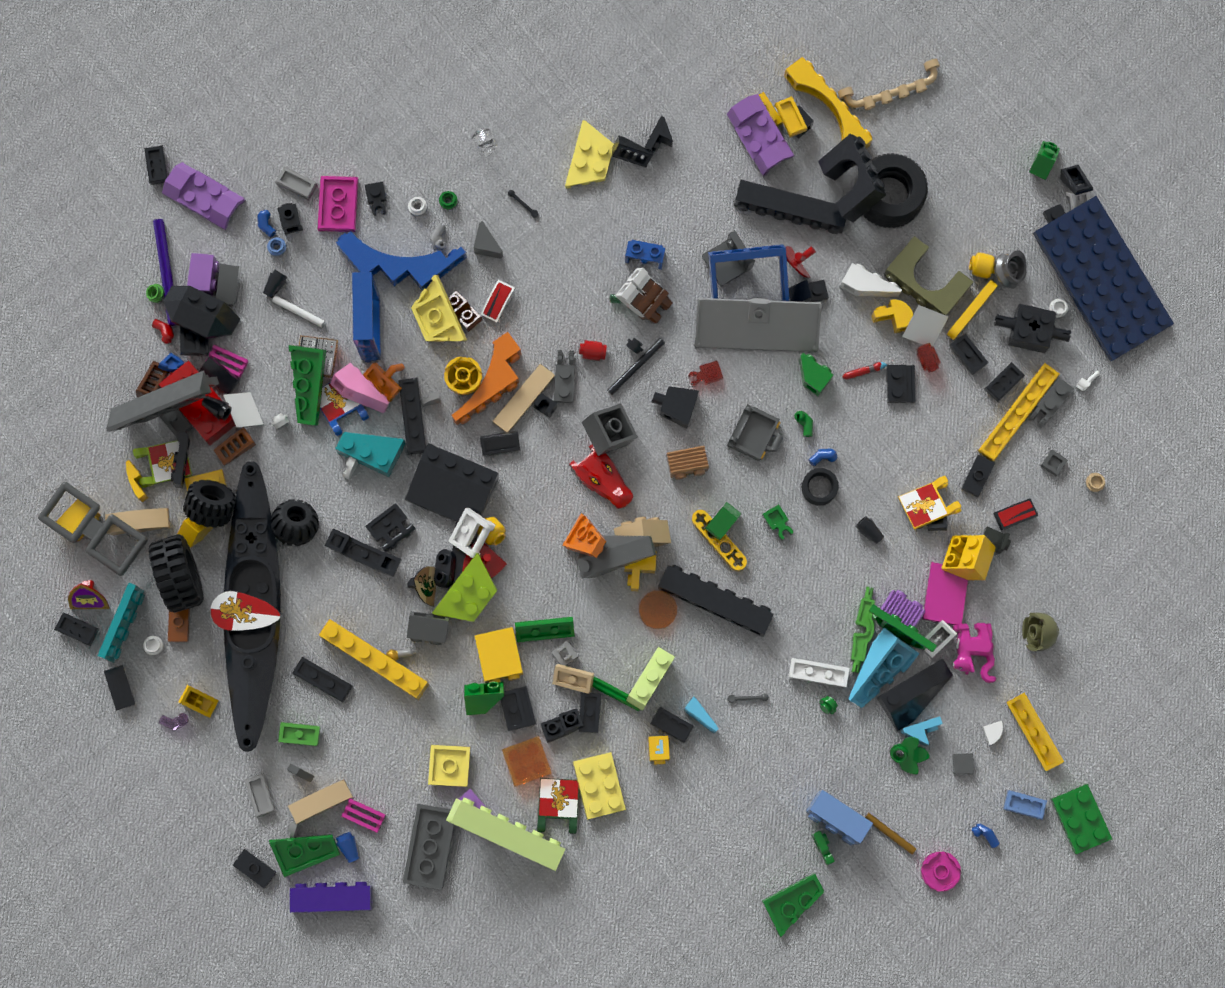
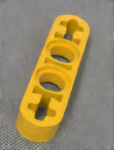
M990 280L946 335L955 340L995 291L998 284Z
M704 510L695 511L692 515V523L733 571H742L747 564V559L726 534L720 541L717 538H710L707 535V530H702L704 524L696 522V515H704V522L706 524L711 522L712 518ZM728 543L731 546L730 552L723 553L720 550V545ZM733 551L736 552L734 554V557L737 560H739L740 558L743 560L741 562V567L739 565H733L735 560L732 557L728 560L727 557L730 556L733 553Z

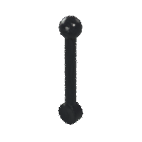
M514 190L508 191V196L516 199L531 213L533 218L538 217V211L532 210L515 195Z

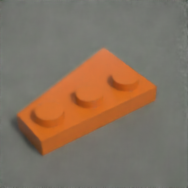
M581 513L562 546L568 550L597 558L603 551L606 540L588 517Z

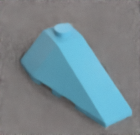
M883 628L870 647L848 699L862 708L879 694L881 687L886 683L891 684L894 681V676L900 671L904 673L920 653L895 634Z

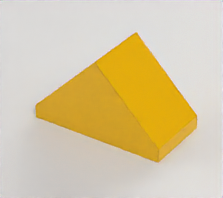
M189 685L186 686L178 703L209 718L219 700Z

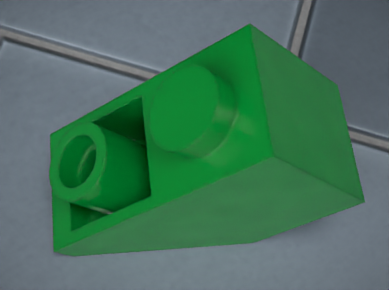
M1043 141L1029 173L1046 180L1057 159L1060 148L1053 142Z
M802 353L799 364L803 386L819 397L832 380L834 374L831 373V369L827 366L818 364L812 355Z
M504 682L464 685L466 715L486 714L504 697Z

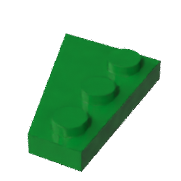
M333 834L269 840L271 849L284 877L340 855Z

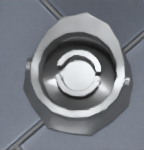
M1020 250L1013 251L1010 255H999L995 261V275L1003 286L1014 289L1026 277V259Z

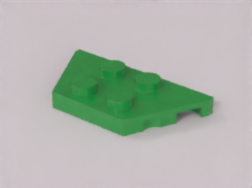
M874 604L869 609V612L874 614L873 618L880 627L886 628L911 647L922 650L928 649L930 652H934L937 645L918 633L919 630L914 626H906L902 623L900 617L894 614L891 616Z

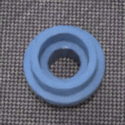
M272 238L267 244V249L271 255L280 256L286 251V243L281 238ZM280 245V249L275 250L274 246Z

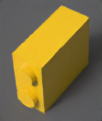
M513 627L474 635L485 683L501 682L502 679L506 678L509 681L520 679L519 675H523Z

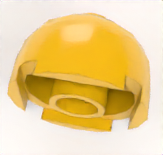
M462 356L456 357L446 365L444 380L448 388L455 394L469 395L480 386L482 370L474 359Z

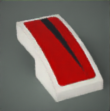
M498 280L483 307L481 315L499 322L515 287Z

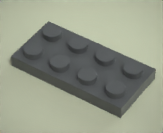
M417 804L403 883L439 890L443 889L454 824L446 821L451 809Z

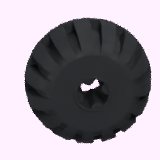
M295 499L285 501L277 506L271 515V521H273L271 527L275 537L283 544L287 543L288 546H301L310 542L319 528L316 511L307 502L303 503V500L295 501Z

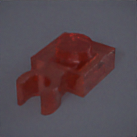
M717 360L699 366L700 372L693 371L688 374V377L695 376L697 378L696 381L691 382V385H697L702 380L707 385L723 379Z

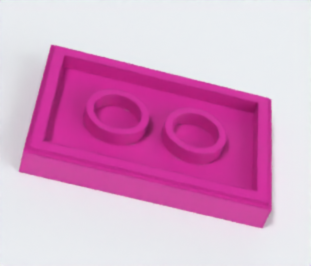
M321 176L318 231L356 232L358 177Z
M931 562L924 603L925 613L922 620L939 623L944 620L947 624L951 625L962 624L968 580L943 571L941 569L943 564Z

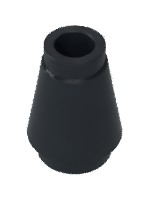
M274 269L273 273L270 272L263 293L273 298L287 283V276Z
M206 396L202 401V406L219 420L227 419L232 411V407L229 406L228 402Z
M867 516L863 517L855 526L859 533L875 544L879 543L884 537L872 518Z

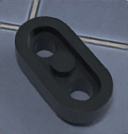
M443 549L437 554L434 583L438 587L448 588L453 583L456 555L453 551Z

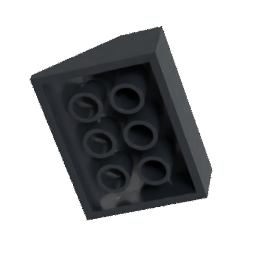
M428 443L419 461L405 500L458 523L465 508H470L482 516L499 480V473Z

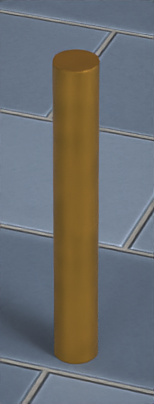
M869 812L867 813L865 818L871 821L874 827L910 854H914L917 848Z

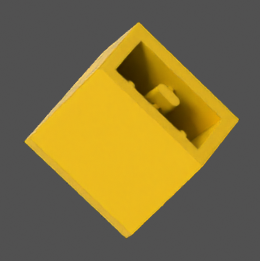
M985 535L952 536L941 569L966 580H985L996 547Z

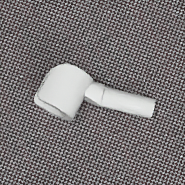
M1096 371L1087 380L1081 378L1076 387L1085 391L1091 382L1100 375V372Z

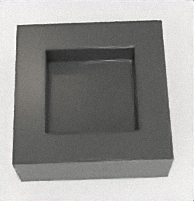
M1051 450L1040 466L1054 476H1057L1068 460L1054 450Z
M952 754L953 774H974L973 754Z

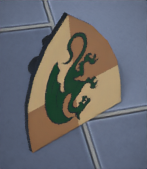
M426 566L420 569L414 578L408 581L407 586L416 590L422 602L434 607L436 585L434 583L435 567Z

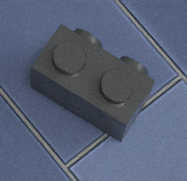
M411 611L406 638H410L413 642H422L424 640L430 641V644L441 645V643L446 642L449 617Z

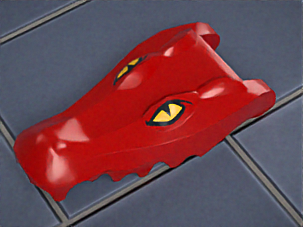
M591 444L589 449L592 453L579 464L573 460L569 463V466L574 470L579 480L591 491H595L598 495L608 499L617 509L626 507L633 500V493L625 485L612 459L606 453L598 456Z

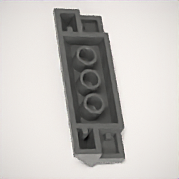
M201 371L111 408L106 427L107 432L117 431L133 424L145 423L206 398L205 395L212 393L210 388L219 384L217 377H209L205 375L204 371Z

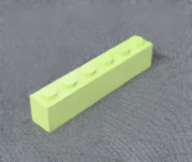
M456 798L446 821L556 871L565 851V848L560 847L561 842L552 838L547 841L543 839L544 834L533 830L530 833L526 831L527 826L516 822L513 825L508 822L510 819L501 814H498L496 817L491 814L492 810L482 805L479 809L473 806L475 802L467 798H463V800Z

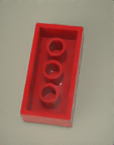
M188 360L160 382L159 385L162 388L199 372ZM210 388L212 393L205 395L221 400L212 388ZM203 399L179 408L209 446L236 426L231 413L227 419L219 420L202 406Z

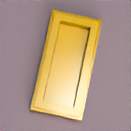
M792 96L775 103L777 112L789 137L807 131V126Z

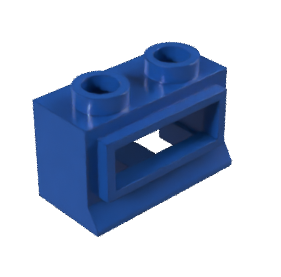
M628 241L625 263H629L630 258L640 259L643 265L647 264L648 261L659 263L658 269L662 270L665 248H663V245L642 241Z

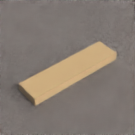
M539 364L496 416L493 423L504 432H510L554 379L555 375Z

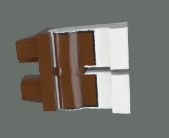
M637 268L627 280L628 283L621 287L615 297L642 320L647 319L651 323L656 324L662 317L656 309L660 306L663 310H667L673 302L667 296L669 293L655 282L644 268Z

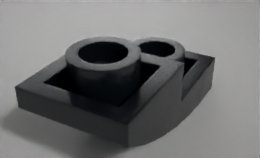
M123 665L105 670L104 674L116 711L135 705Z
M577 708L560 713L559 717L541 723L547 743L584 727Z

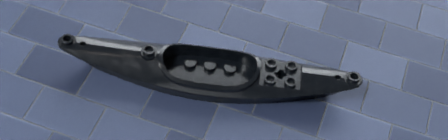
M248 461L242 467L236 492V503L233 510L228 543L224 592L234 591L256 597L275 607L281 614L276 539L271 527L273 521H271L272 516L266 486L259 465L254 461ZM252 537L257 538L252 544L249 541ZM281 617L277 622L263 628L241 631L224 629L225 659L234 729L239 748L245 752H250L256 748L262 732L276 667Z

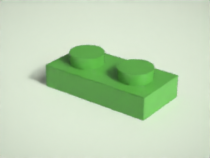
M281 722L278 742L318 746L321 727Z

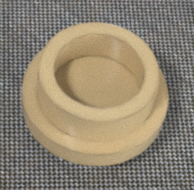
M1092 473L1086 478V486L1092 492H1099L1105 486V479L1099 473Z

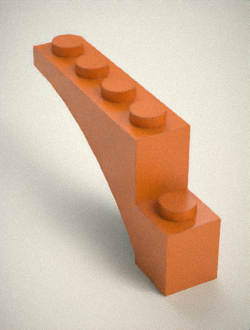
M506 332L492 342L494 351L486 376L473 396L451 415L456 425L460 423L465 424L471 419L470 416L476 412L477 414L481 413L487 408L486 405L499 401L502 398V394L507 391L511 392L518 387L519 378L508 363H515L522 354L520 347L509 332Z

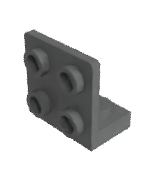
M734 230L728 234L725 242L702 254V258L709 267L708 252L743 249L746 246ZM746 259L716 263V276L720 286L751 270L755 260Z

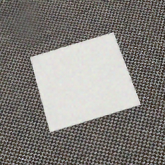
M918 305L902 337L933 348L948 316Z
M251 392L223 395L225 401L232 407L231 415L236 427L263 424Z

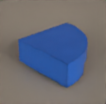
M170 353L159 363L158 368L174 372L186 362Z

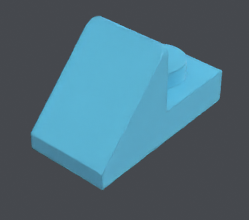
M939 716L905 727L900 731L901 734L907 737L918 738L920 744L928 746L929 742L924 730H927V733L939 730L938 726L943 723Z

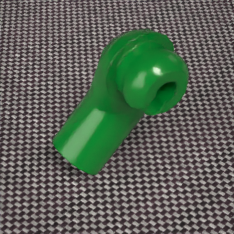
M797 411L794 418L803 426V437H813V419L806 412Z

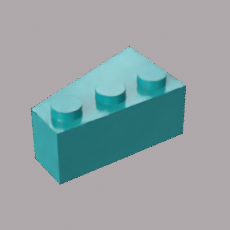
M343 432L335 449L338 454L348 459L352 457L359 464L390 477L406 442L400 438Z

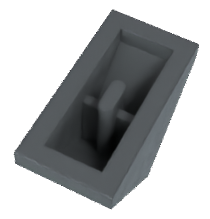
M481 221L473 247L474 253L501 259L503 257L502 249L484 222Z

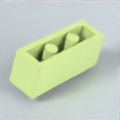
M658 647L626 701L643 711L671 666L675 656Z

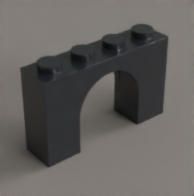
M850 133L823 156L818 163L823 174L835 181L851 167L857 165L858 179L856 184L845 196L836 202L841 216L854 223L886 196L883 182L878 177V170L871 161L872 156L865 148V141L860 136L857 137Z

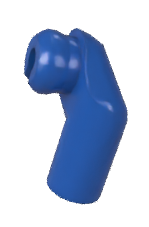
M268 210L260 211L257 215L258 227L272 238L276 234V230L268 222L271 213Z
M819 449L808 461L815 467L822 459H828L830 462L836 461L838 455L833 449Z
M976 824L971 831L974 836L980 837V835H983L991 848H995L1000 844L992 829L983 824Z

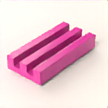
M213 345L209 357L211 356L240 369L237 372L224 366L235 376L241 378L249 361ZM216 352L222 353L230 358L242 362L243 364L240 365L236 362H233L227 358H224L216 354Z
M350 798L341 817L378 833L386 814ZM354 804L380 816V819L377 820L351 808V806ZM350 811L376 823V828L347 815Z

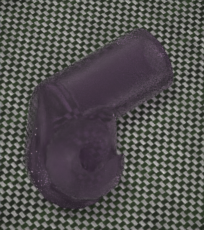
M180 713L179 716L173 719L162 715L159 724L172 730H178L186 726L189 719L185 713Z

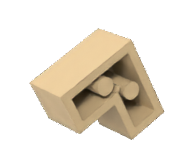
M646 517L635 518V522H623L621 526L614 528L615 535L651 536L654 547L671 543L668 520H659V517L649 518L648 520H646Z

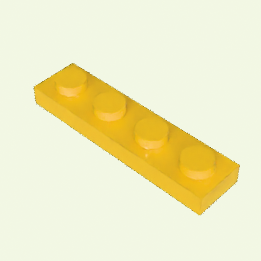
M1025 692L1006 702L1045 771L1064 762L1063 758Z

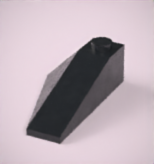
M941 659L878 696L877 700L896 731L914 722L953 674L944 659Z

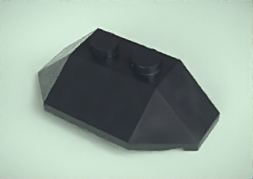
M171 286L163 300L172 323L206 339L225 335L230 336L240 322V318L225 302L192 286Z

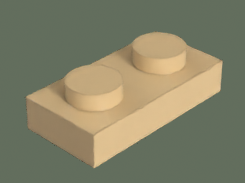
M557 664L552 684L589 694L592 690L594 673Z

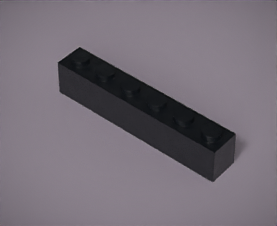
M740 180L734 206L739 210H751L761 216L770 215L777 220L786 219L796 225L805 224L809 225L812 229L819 230L821 228L828 230L832 234H842L846 219L841 216L835 203Z
M667 566L658 585L659 590L764 637L774 615L770 608L764 605L758 607L753 604L754 601L746 597L741 599L735 596L736 593L729 589L721 590L716 583L711 581L706 583L700 580L701 577L694 573L686 574L682 572L683 569L679 566Z

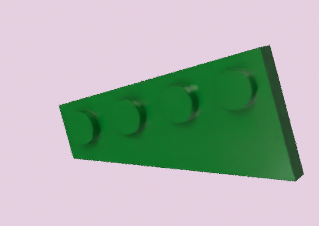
M288 345L292 359L290 364L294 376L293 388H295L297 423L318 426L326 350Z

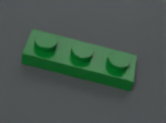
M573 617L515 622L517 642L575 637Z

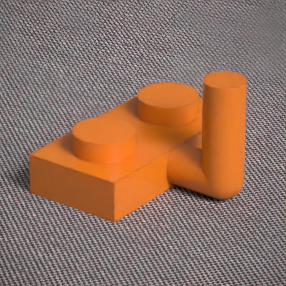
M375 362L371 364L363 376L371 381L381 394L385 395L388 402H391L402 389L391 377L395 372L403 371L405 366L402 363L391 365L385 372Z

